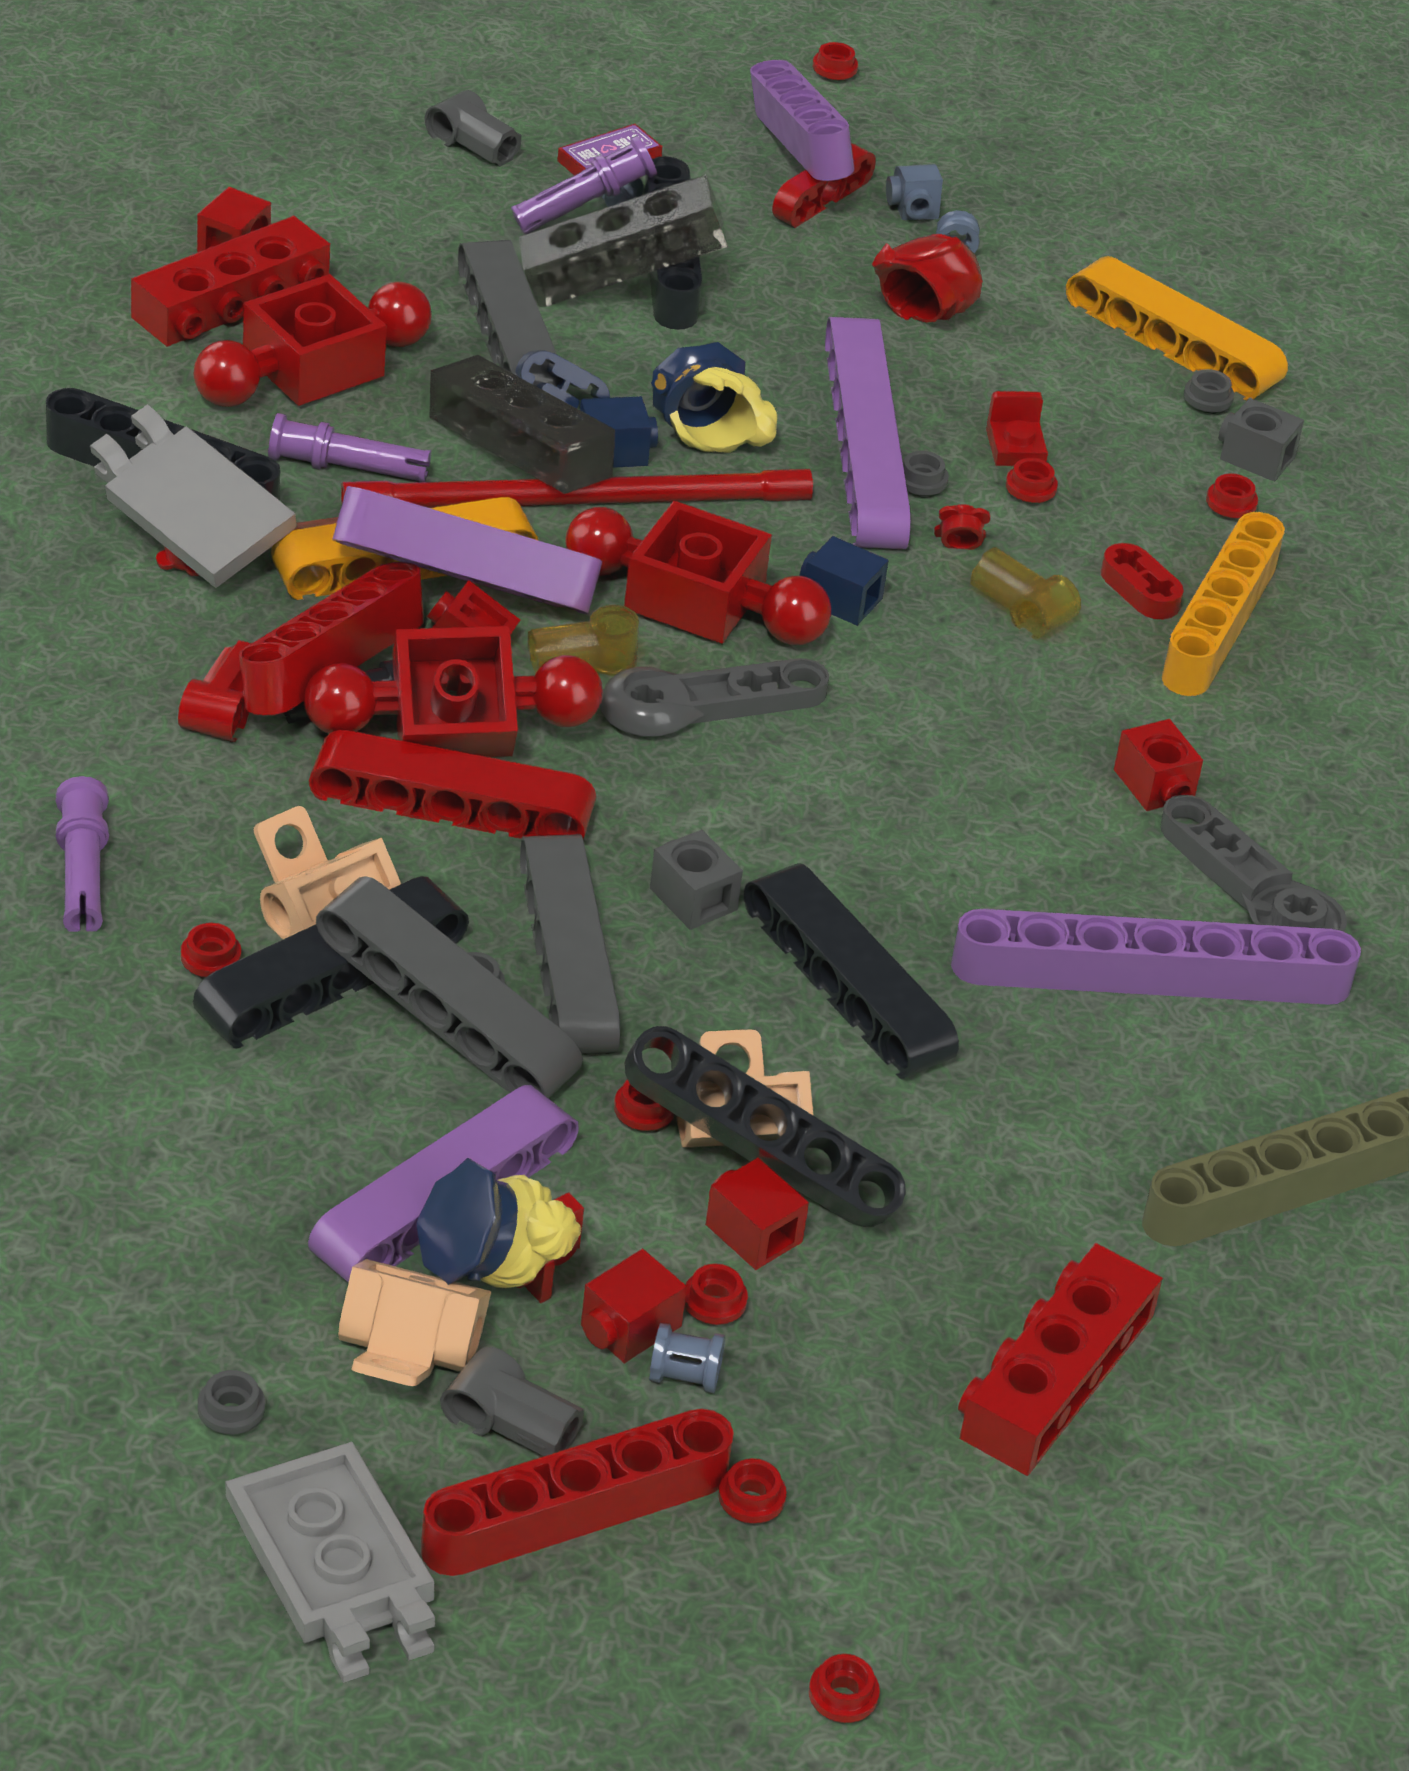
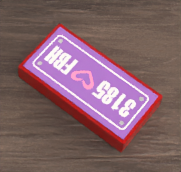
M632 124L558 148L557 161L575 176L591 167V161L594 160L595 156L601 154L606 157L630 144V138L636 135L644 143L651 159L662 157L663 146L639 126Z

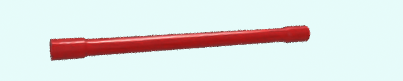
M810 469L764 470L759 473L413 483L353 481L341 483V502H343L347 486L427 508L498 497H510L516 500L520 506L673 502V500L761 499L764 501L811 500L813 494V478Z

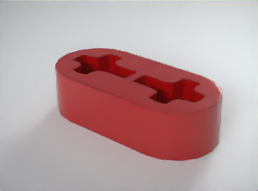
M1117 543L1106 549L1101 567V576L1132 607L1142 615L1152 619L1164 620L1178 614L1184 589L1181 582L1146 550L1137 545Z

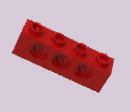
M288 217L131 278V318L166 347L186 339H194L203 332L226 323L238 321L243 317L244 302L328 275L330 243L297 217Z
M1098 1243L1093 1245L1080 1263L1071 1260L1063 1269L1053 1296L1048 1301L1040 1298L1034 1304L1026 1318L1021 1335L1016 1340L1008 1337L1002 1343L993 1359L991 1371L985 1379L975 1377L967 1386L958 1406V1411L964 1414L959 1439L1028 1476L1151 1321L1163 1278Z

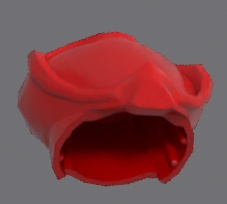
M931 234L927 237L916 238L893 249L886 243L872 263L875 274L879 277L881 291L886 302L897 316L905 320L913 318L925 323L949 320L956 313H963L980 298L983 280L976 255L956 236Z

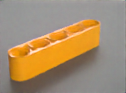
M1110 256L1101 257L1067 281L1066 295L1072 306H1080L1086 309L1087 312L1085 313L1114 329L1119 327L1126 331L1125 335L1152 350L1157 348L1165 353L1163 356L1193 372L1195 370L1212 369L1224 373L1230 378L1234 393L1238 392L1245 396L1243 399L1246 401L1249 398L1255 399L1286 376L1288 362L1285 354L1277 345Z
M498 497L430 508L538 540V536L520 504L510 497ZM337 523L293 530L275 543L271 550L272 560L288 593L296 600H301L303 595L315 594L316 597L331 595L375 567L400 561L333 541L332 538ZM419 567L421 580L447 576Z
M1250 512L1244 514L1238 520L1171 634L1162 674V681L1169 690L1184 696H1197L1204 693L1210 687L1275 572L1285 531L1283 523L1277 517L1263 512Z

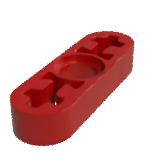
M851 143L854 172L851 175L838 180L823 181L813 178L807 170H804L792 177L780 187L774 198L772 206L774 217L794 228L798 227L827 209L824 205L831 201L836 203L867 184L875 169V155Z

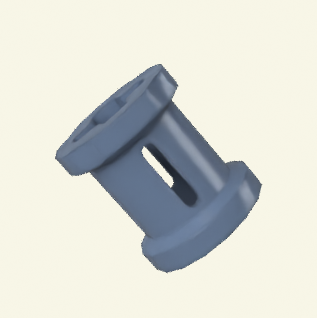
M660 1323L654 1344L649 1380L660 1383L665 1377L702 1384L705 1392L715 1394L722 1365L725 1335L715 1333L711 1339L672 1332L671 1325ZM673 1354L699 1358L702 1360V1363L675 1358Z

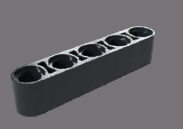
M668 156L652 159L657 175L651 178L647 175L645 176L643 196L653 316L661 326L681 330L690 328L697 323L702 285L690 169L680 159Z
M76 388L55 390L46 398L47 446L60 455L94 467L101 460L91 453L90 445L105 434H108L121 446L128 459L143 450L135 441V437L142 431L132 423L131 418L139 410ZM163 419L174 435L184 428V426ZM192 430L280 501L281 471L280 465L274 459Z
M797 863L750 881L745 885L744 902L751 918L758 917L764 923L761 926L763 931L785 954L791 953L798 960L793 962L796 967L818 990L824 989L831 996L827 1000L852 1027L858 1026L865 1033L861 1037L887 1065L892 1063L900 1071L896 1074L899 1079H905L957 1056L959 1039L953 1022L948 1015L807 866Z
M420 876L390 889L391 892L455 944L463 938L469 925L468 914L429 877ZM317 924L213 972L199 984L194 993L193 1005L194 1009L233 1048L239 1049L244 1046L241 1042L252 1036L257 1040L295 1022L292 1017L302 1012L307 1016L344 998L341 995L342 993L350 989L357 992L374 982L331 948L323 939Z
M655 1026L645 1030L628 1052L624 1063L625 1075L629 1083L637 1091L746 1159L753 1161L759 1157L791 1187L844 1220L861 1227H874L883 1223L902 1205L906 1195L905 1181L901 1172L892 1164L677 1030L667 1026ZM648 1048L662 1050L668 1055L672 1070L667 1073L651 1071L643 1061L642 1051ZM709 1081L718 1085L725 1096V1104L721 1107L705 1105L697 1095V1083ZM765 1115L770 1117L778 1128V1138L774 1141H766L755 1135L750 1124L751 1116ZM818 1148L823 1150L831 1161V1172L829 1174L813 1172L805 1162V1149ZM861 1181L876 1183L882 1189L885 1197L883 1208H873L862 1201L858 1190Z

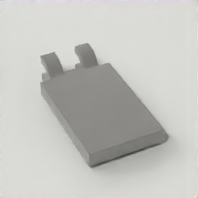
M148 404L131 416L132 423L142 431L135 437V441L143 450L128 459L121 446L108 434H105L90 445L91 453L101 460L94 468L95 474L107 482L105 485L107 499L215 588L297 528L296 515L286 505L187 426L174 435L162 417Z
M353 1442L225 1481L226 1498L303 1642L307 1643L322 1637L325 1638L330 1658L343 1683L369 1674V1666L361 1652L370 1648V1639L366 1631L392 1623L395 1636L408 1661L434 1652V1644L426 1629L435 1627V1616L427 1605V1602L434 1600V1580Z

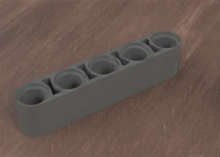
M511 240L460 243L458 247L459 275L466 278V283L463 286L471 306L476 305L477 312H474L481 333L488 335V341H485L493 364L498 363L500 366L499 371L496 372L504 393H510L511 400L508 403L541 402L520 388L516 380V367L523 355L530 351L545 350L557 353ZM546 360L542 365L532 364L529 372L535 376L533 383L535 387L540 382L550 383L557 387L560 379L546 371L549 364Z
M582 835L522 836L520 843L521 874H527L526 884H523L528 912L529 914H535L534 924H531L536 954L543 955L542 964L539 965L544 996H551L550 1006H547L549 1020L576 1043L581 1054L617 1052L620 1044L618 1004Z
M367 876L359 877L317 914L316 924L319 933L331 948L508 1092L511 1093L523 1085H532L549 1099L582 1067L583 1058L580 1049L563 1030L374 878Z

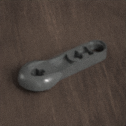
M807 658L684 674H675L655 667H632L620 671L606 683L603 689L600 709L610 724L624 732L639 736H663L694 723L817 706L827 696L829 673L824 665ZM804 680L814 684L816 687L801 688L794 686L791 682Z
M1178 795L1166 801L1161 820V832L1198 869L1248 910L1251 924L1345 931L1347 926L1346 914L1335 899L1318 889L1292 880L1293 873L1210 803L1193 795ZM1181 817L1190 818L1200 824H1184L1175 819Z

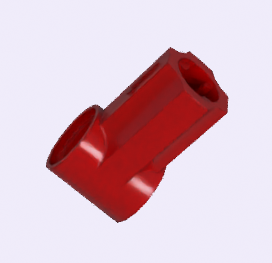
M238 640L234 646L225 647L203 681L192 679L188 683L181 698L178 712V723L181 728L236 742L238 738H234L233 735L238 728H245L249 712L244 706L239 654L242 649L251 643Z

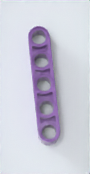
M768 60L752 66L750 73L757 117L813 178L832 181L851 175L854 172L849 124L790 62L785 60Z
M351 486L346 488L332 538L333 541L400 562L412 563L424 569L465 581L470 580L475 584L547 605L568 607L582 614L589 613L602 565L600 559Z
M523 1085L330 1209L319 1219L311 1231L308 1240L309 1250L348 1283L352 1266L365 1259L397 1266L412 1256L414 1253L410 1250L419 1245L417 1221L436 1181L452 1172L467 1158L496 1174V1180L513 1175H526L529 1178L551 1163L548 1159L557 1152L563 1155L569 1151L577 1138L579 1131L578 1122L532 1085Z

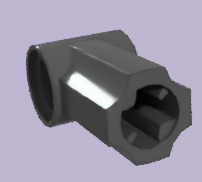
M465 90L429 107L425 113V126L430 137L433 139L440 138L446 142L445 146L459 142L499 167L512 161L515 154L521 149L522 135L516 132L514 128L487 113L484 102L473 91Z
M483 1347L478 1350L445 1389L440 1398L441 1409L450 1422L457 1425L459 1421H462L476 1428L472 1433L477 1436H483L492 1429L543 1456L569 1449L583 1424V1408L526 1380L521 1366L515 1359L503 1350L494 1347Z

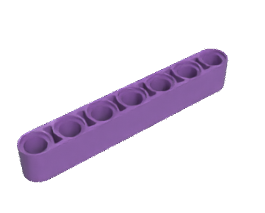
M828 317L825 351H830L827 365L829 379L834 381L831 393L834 410L838 411L837 418H835L838 441H843L842 447L839 449L842 470L847 472V477L844 479L847 503L852 504L851 510L848 511L852 536H857L856 542L853 545L860 548L907 549L910 536V505L880 320Z
M975 909L964 913L959 919L951 967L960 979L976 985L1329 1005L1338 1004L1349 996L1361 948L1358 941L1351 935L1334 929Z

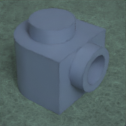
M935 164L897 166L894 170V175L887 177V202L889 205L897 206L902 220L939 219L943 179Z

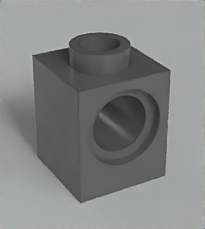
M1249 398L1236 413H1228L1221 425L1218 439L1224 443L1220 460L1275 482L1296 457L1304 419Z
M701 829L654 848L650 889L689 930H692L738 910L743 870Z

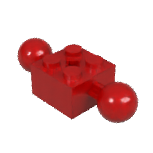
M331 274L244 302L243 344L231 340L214 342L203 349L194 365L193 374L196 387L200 394L209 402L222 407H233L246 402L255 393L260 377L267 376L298 406L383 377L385 374L386 344L394 347H406L418 342L430 327L432 319L431 305L426 295L416 286L406 282H392L382 286L373 294L367 308Z
M673 500L643 540L634 538L630 524L620 513L606 507H593L584 510L572 520L567 529L565 538L566 549L600 559L602 565L599 576L615 573L623 566L628 567L624 609L723 644L745 612L751 610L762 614L766 628L777 640L789 645H804L819 638L830 622L831 603L829 596L824 588L813 579L804 576H789L777 581L772 586L766 584L772 534L675 500Z
M510 626L396 629L392 654L394 681H372L363 670L354 665L333 663L322 667L310 678L304 692V706L312 723L328 734L337 730L358 732L370 722L373 715L396 714L398 740L485 757L513 756L518 734L516 710L536 709L544 720L555 726H579L591 719L599 709L603 696V686L596 669L586 660L572 655H562L549 659L541 665L534 676H514ZM446 691H457V696L450 695Z

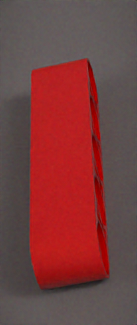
M391 562L375 567L242 649L239 658L245 709L256 715L284 713L304 701V692L308 681L322 667L333 663H347L358 667L392 645L396 629H417L424 623L420 568L408 562Z
M337 730L325 737L309 778L310 790L319 800L327 801V798L341 800L340 804L383 812L385 808L397 811L396 815L439 823L440 819L453 822L452 826L495 834L496 830L509 832V837L519 839L522 836L581 834L584 839L596 801V792L592 784L582 776L573 773L349 730Z
M689 1410L442 1488L432 1493L425 1502L420 1550L422 1559L430 1569L439 1574L449 1576L462 1575L710 1495L719 1490L720 1481L725 1473L728 1472L734 1435L731 1423L723 1415L713 1410Z

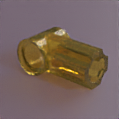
M997 547L985 552L977 566L972 570L970 584L1009 609L1014 625L1018 629L1024 627L1034 634L1031 636L1033 639H1040L1076 617L1081 610L1079 592L1067 577L1052 575L1044 579Z
M606 605L595 610L590 616V621L531 629V631H528V649L534 673L549 659L562 655L582 658L590 663L596 671L608 676H615L622 670L636 667L638 660L639 618L628 607Z

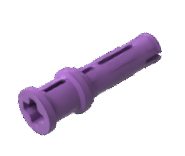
M636 135L630 138L629 145L606 157L601 154L595 156L594 160L591 161V167L528 200L512 206L513 215L525 236L540 228V226L575 210L594 198H598L605 193L608 197L611 195L616 196L620 194L621 187L644 175L650 178L657 175L651 156L640 137Z
M277 413L271 430L268 457L276 461L280 456L311 462L312 468L316 469L326 468L328 463L425 482L428 474L426 467L408 463L430 467L431 450H420L335 433V428L330 426V423L320 422L318 426L289 421L286 414Z
M85 776L72 777L62 782L56 791L57 808L62 812V819L57 823L56 840L65 851V912L63 923L70 932L80 931L81 914L86 915V931H97L103 922L100 897V851L105 847L109 839L108 824L102 818V813L107 808L109 802V794L106 786L101 781Z

